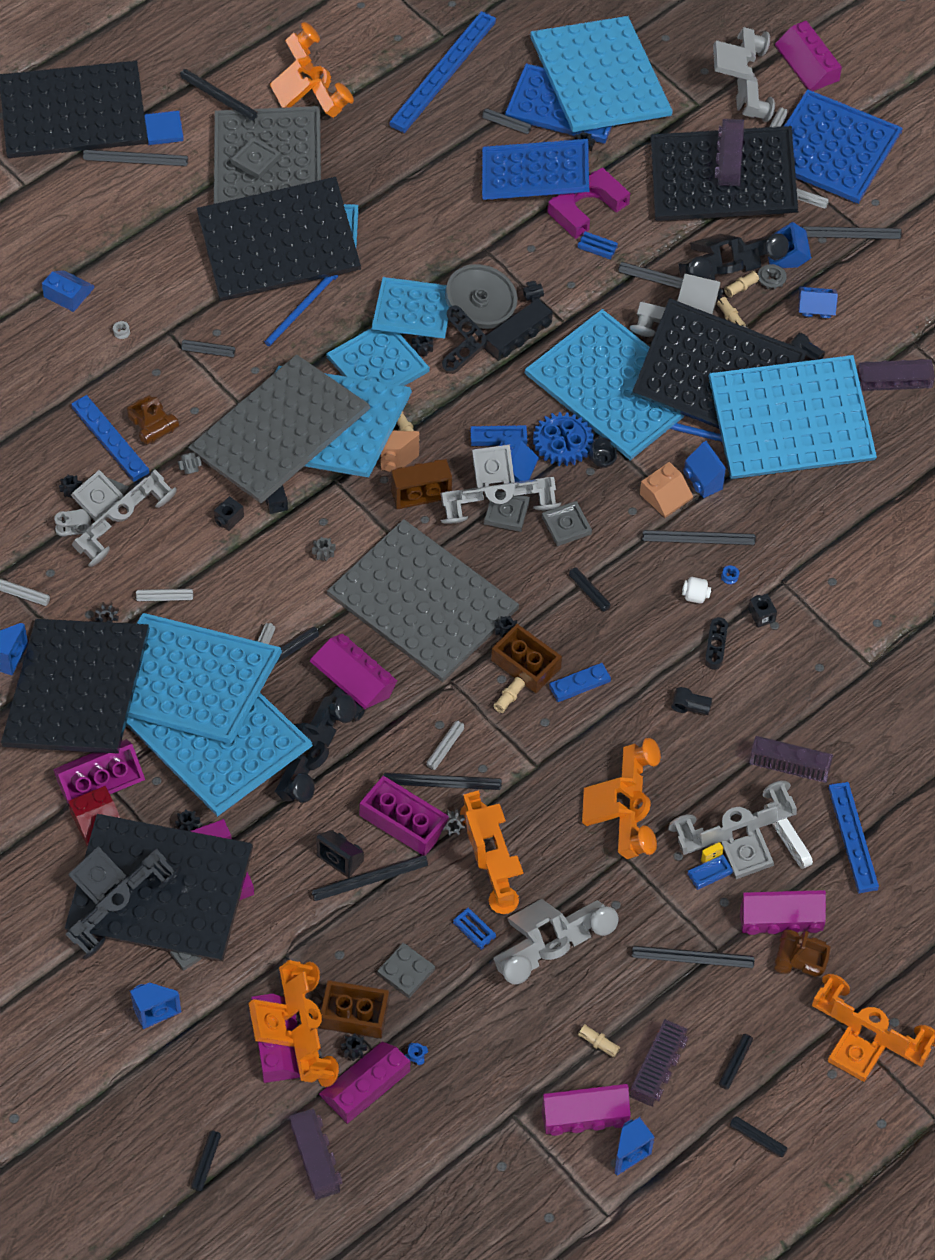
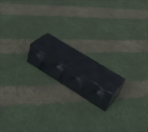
M536 299L486 335L488 343L484 349L498 361L508 357L513 350L522 347L527 340L534 338L538 332L551 325L553 311L539 299Z

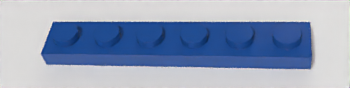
M87 395L71 403L72 409L133 482L149 474V468Z
M849 782L831 784L828 790L858 893L877 891L879 885Z

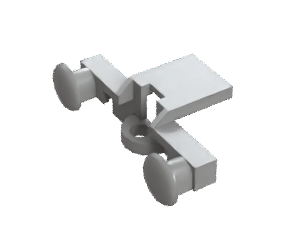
M743 27L737 36L738 39L743 41L740 47L715 41L713 45L715 71L737 77V111L746 102L747 106L743 110L742 115L762 118L763 122H768L774 113L775 101L772 97H768L766 101L759 100L758 80L753 74L752 68L747 67V63L756 60V52L758 56L766 54L770 45V34L765 31L761 36L755 35L754 30Z
M685 274L678 301L713 315L721 282ZM640 302L637 312L639 318L637 325H631L630 330L643 337L655 336L656 332L652 330L653 322L660 323L665 307Z
M510 445L472 450L477 488L440 493L442 506H445L447 519H441L440 521L444 524H455L467 520L468 516H462L461 504L484 500L483 491L488 500L495 504L506 503L512 496L538 493L540 505L533 507L535 510L542 511L558 508L561 502L556 503L554 490H556L554 477L515 482ZM503 482L501 485L489 486L491 483ZM498 489H502L505 492V497L502 500H498L495 497V492Z
M98 470L71 494L79 505L95 520L86 532L79 538H76L71 545L80 554L85 552L92 560L88 564L89 567L97 565L110 551L109 546L104 548L97 541L112 527L106 521L108 518L117 522L128 519L133 513L134 507L150 493L159 501L155 507L160 508L173 498L177 491L176 487L171 489L163 481L164 478L154 470L148 478L145 477L124 496ZM124 506L127 509V514L119 513L118 509Z
M781 780L768 785L762 793L764 798H772L773 803L767 804V809L751 814L746 808H731L723 815L722 828L717 826L705 831L703 828L695 830L693 824L697 820L696 817L686 814L671 821L668 829L671 832L678 833V842L683 855L721 842L729 864L733 869L736 879L774 866L759 828L796 815L797 808L792 796H789L787 792L790 789V783ZM734 814L742 817L738 822H733L730 818ZM746 826L748 836L734 840L732 831Z
M540 899L508 917L510 925L528 939L495 956V964L507 982L517 985L528 979L532 970L539 967L538 959L552 960L563 956L570 949L569 942H572L573 947L591 938L590 928H592L594 933L602 936L612 933L618 925V914L612 907H606L596 900L565 918L560 911L543 899ZM550 921L554 927L557 939L544 945L538 927Z

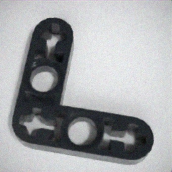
M456 305L449 307L447 317L466 340L443 359L442 366L450 374L459 371L483 350L488 343L487 337L480 328ZM452 312H458L462 320L459 322L456 317H453ZM466 323L472 324V329L469 332L462 330L463 325ZM474 333L478 338H482L481 344L476 343L475 338L472 336ZM463 348L470 350L469 355L466 357L460 356V351ZM455 355H457L458 358L461 360L460 363H459V361L455 358ZM449 361L454 364L453 368L448 367Z

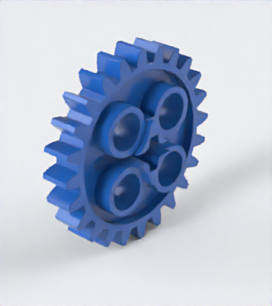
M559 412L556 417L552 413L551 419L545 416L544 421L540 420L539 426L535 427L533 445H535V451H539V457L544 455V461L551 459V464L557 461L558 466L562 462L566 466H568V462L575 465L576 459L582 462V456L588 457V452L594 441V434L591 433L592 428L588 427V422L582 423V417L576 419V414L569 417L568 412L565 416H562L561 412Z

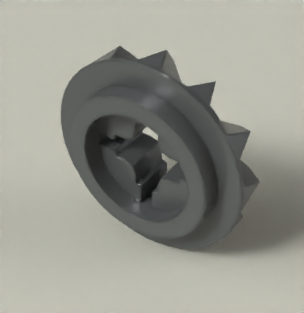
M773 264L765 265L758 272L761 286L765 285L767 289L770 287L776 289L786 283V272L780 266Z

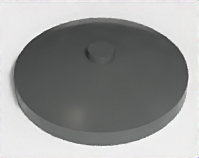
M473 264L461 267L451 275L446 285L445 299L448 307L459 306L482 329L499 327L512 317L517 306V293L512 282L502 272L490 266ZM452 312L459 320H462L458 312Z

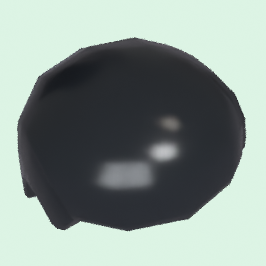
M602 437L595 439L592 443L589 457L596 466L607 468L616 461L617 452L616 448L611 446V441Z

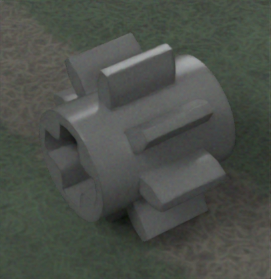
M195 452L181 455L182 460L178 461L179 469L184 470L185 474L199 471L198 466L202 465L200 457H195Z
M321 537L318 541L313 542L312 554H317V560L327 561L330 557H334L336 545L331 544V538Z
M457 809L455 812L447 810L446 815L449 816V819L443 830L447 829L448 835H451V833L459 834V830L465 828V823L462 822L465 820L464 815L459 816Z

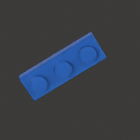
M527 425L471 426V446L500 445L504 435L521 440L527 445Z
M603 663L554 681L550 683L549 688L557 702H561L611 682V677Z

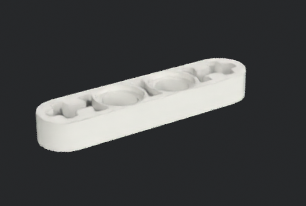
M785 818L772 823L799 867L804 869L813 864L811 855L788 819Z

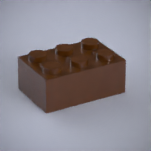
M447 459L434 460L433 462L423 464L418 463L414 466L399 467L391 470V492L397 510L441 501L440 493L452 491V475Z
M516 624L492 648L491 661L514 678H521L525 682L526 687L537 693L561 669L562 656L519 624Z
M328 980L321 1009L322 1022L320 1028L382 1039L389 1005V990Z

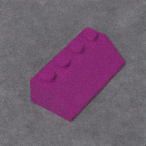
M807 20L791 26L775 43V47L808 90L815 91L840 81L842 66Z
M343 633L330 638L310 660L313 665L343 691L353 697L364 709L390 698L398 681Z
M127 739L121 742L119 754L94 752L53 769L68 805L69 800L103 786H106L109 793L112 794L145 780L134 747Z
M382 776L360 802L359 816L425 856L437 843L449 819L448 815L385 776Z
M826 891L743 893L740 908L742 933L755 935L758 933L777 934L784 930H794L797 933L809 931L810 933L823 931L826 922Z
M275 994L252 997V1000L256 999L286 1005L285 997ZM296 1014L285 1020L287 1031H292L298 1027ZM258 1041L264 1083L300 1078L294 1046L290 1047Z
M381 1042L338 1077L333 1085L326 1087L320 1092L319 1095L348 1124L410 1072V1060L397 1047Z
M628 1084L543 1094L542 1115L545 1134L558 1136L563 1134V1132L572 1131L573 1133H580L588 1129L598 1131L612 1126L622 1128L630 1120L631 1116Z

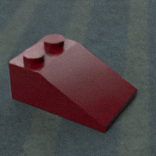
M106 786L68 801L70 813L87 847L97 814L120 818Z

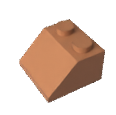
M392 431L381 453V470L391 472V470L399 467L404 468L419 456V431Z
M670 462L641 481L640 495L664 518L693 499V495L682 473Z

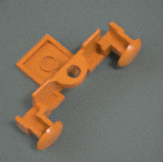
M302 22L303 30L298 35L296 33L291 34L285 40L296 61L271 82L270 86L282 108L292 107L312 89L325 113L334 118L342 111L345 105L354 102V97L342 83H335L337 91L333 94L328 91L327 88L331 82L330 72L321 66L314 67L309 57L310 51L308 48L314 42H320L319 34L309 23ZM300 73H306L307 75L311 76L312 80L308 77H305L303 79Z
M645 738L642 747L636 744L623 747L622 777L584 788L582 823L589 826L620 817L618 853L626 859L637 857L641 853L652 855L657 848V839L653 830L648 826L637 827V822L647 816L651 806L649 797L642 792L643 776L640 774L643 773V766H657L661 759L659 746L651 738ZM621 792L630 799V810L620 802H617V793ZM643 802V805L637 809L638 805Z
M479 790L463 794L465 805L461 808L460 815H464L465 820L462 822L467 826V834L472 844L478 867L487 870L493 887V891L489 896V905L496 913L509 914L517 908L519 897L516 891L510 888L508 878L524 873L518 856H509L499 824L506 822L500 804L487 807L481 802ZM493 837L496 849L486 852L484 839Z
M289 960L279 967L286 1005L256 999L249 1002L255 1041L290 1047L294 1046L301 1081L313 1083L318 1079L322 1086L328 1087L337 1080L339 1065L332 1056L328 1055L323 1059L319 1058L318 1050L321 1047L317 1027L322 1022V1015L317 1005L305 997L306 993L313 991L317 987L320 971L313 962L301 964V962ZM299 1012L302 1024L292 1031H287L285 1020Z
M825 974L822 981L825 986L820 988L816 994L812 1006L848 1026L829 1056V1063L863 1082L869 1076L885 1048L923 1067L930 1055L931 1046L935 1047V1029L927 1025H917L914 1028V1033L917 1036L915 1039L909 1036L905 1037L893 1029L888 1031L889 1021L883 1011L875 1007H867L859 1013L854 1012L855 1008L844 1003L845 1000L839 998V995L846 996L850 993L848 983L835 974ZM877 1016L880 1022L874 1023L870 1021L869 1017ZM862 1026L876 1033L872 1044L859 1037Z

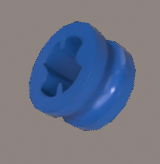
M726 566L722 571V581L726 584L736 583L739 577V570L735 566ZM727 573H729V574H732V573H733L734 576H733V577H732V576H727Z

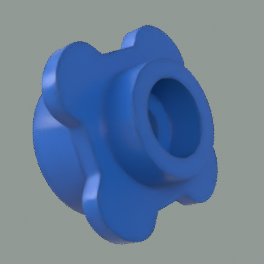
M410 1043L408 1045V1053L405 1056L410 1061L416 1062L417 1065L424 1064V1056L428 1053V1049L421 1044Z

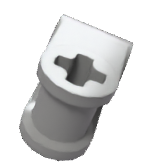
M84 509L59 512L55 515V523L57 524L55 531L60 536L84 534L92 525L91 517Z

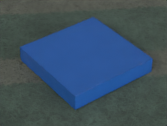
M179 111L144 114L149 145L184 141Z

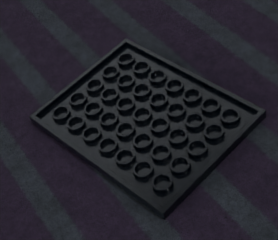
M137 60L0 74V94L7 159L84 151L85 149L94 150L148 144Z
M792 126L651 134L655 221L798 213ZM725 133L741 134V135H725ZM724 150H732L737 152H724ZM723 164H739V165H737V166H729V165H723ZM722 178H738V180H737V179H722Z
M336 177L197 208L220 302L361 270L360 260Z
M669 298L631 395L720 429L709 381L710 373L803 362L807 351Z
M35 619L1 740L2 747L119 754L150 631L149 624Z
M97 814L85 858L99 846L128 875L157 848L167 858L165 861L174 870L181 866L182 870L174 881L164 888H158L162 881L153 872L134 890L128 885L130 899L127 905L121 910L109 911L90 930V933L96 937H105L106 939L223 962L253 851V844ZM117 884L113 885L105 893V895H108L117 886ZM78 885L76 886L65 924L66 931L70 930L96 905ZM116 893L112 896V901L114 904L120 905L124 902V897L122 894Z

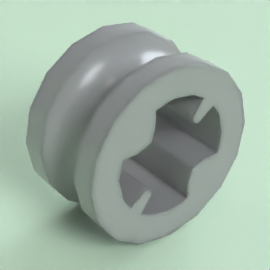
M119 321L114 324L113 331L116 338L125 339L130 335L127 322Z

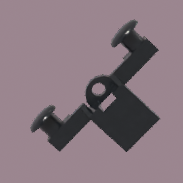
M720 233L690 242L691 250L709 254L679 262L680 277L689 274L715 281V274L734 273L742 269L748 272L761 268V255L767 254L773 260H780L786 256L789 250L788 239L783 234L775 233L744 243L741 237ZM729 244L733 261L722 264L720 247Z
M342 694L338 698L335 696L324 697L311 724L294 723L312 742L313 746L307 758L301 754L289 763L274 791L283 801L297 800L300 803H306L312 799L315 792V784L308 773L319 768L328 758V747L337 732L332 727L335 721L339 720L342 723H348L354 719L357 711L356 703L350 695Z
M99 846L76 866L68 875L96 904L66 932L69 939L74 944L77 943L86 952L82 959L90 958L104 945L105 937L98 941L90 933V930L109 911H118L127 905L130 899L128 885L134 890L153 872L162 881L158 888H164L180 874L181 866L174 870L165 861L167 858L156 848L131 873L126 875ZM117 884V886L108 895H105V893L113 885ZM116 893H120L124 897V902L120 905H116L112 901V896Z

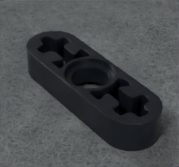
M721 617L714 618L710 625L705 664L712 670L719 669L723 663L728 622ZM717 625H721L720 634L716 633ZM713 640H719L722 643V645L719 647H715L711 644V642ZM713 653H717L716 662H712Z

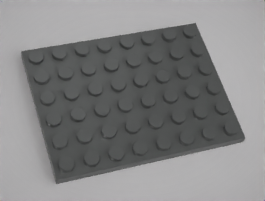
M320 106L254 109L257 111L258 117L253 121L235 110L215 111L214 204L321 180ZM253 137L281 152V158L260 179L231 164V158Z
M295 355L188 448L191 453L195 452L196 457L199 456L207 465L259 503H262L371 408L369 403L300 356Z
M405 519L327 590L328 596L442 682L495 632V621L499 622L500 616H512L519 609L517 602Z

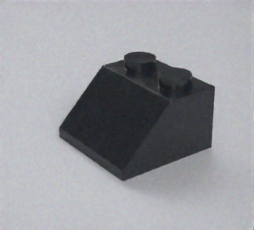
M330 830L316 837L317 857L346 877L350 878L364 862L362 848L357 844L353 845L347 841L343 834H337Z

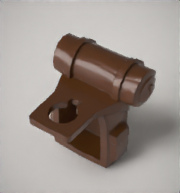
M148 395L127 407L129 419L141 428L139 437L145 445L155 443L156 440L168 433L174 432L179 427L178 419L172 414H166L157 397Z
M784 930L780 939L774 970L781 974H788L792 968H795L812 976H821L825 972L831 946L817 938H807L808 931H804L799 936V933L794 930Z

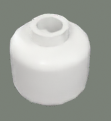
M690 577L688 581H684L682 595L685 596L686 601L702 604L705 598L709 599L711 587H708L707 580Z

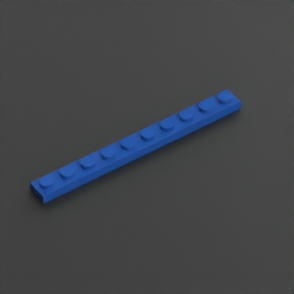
M482 11L391 119V127L403 133L409 129L496 23L495 17Z

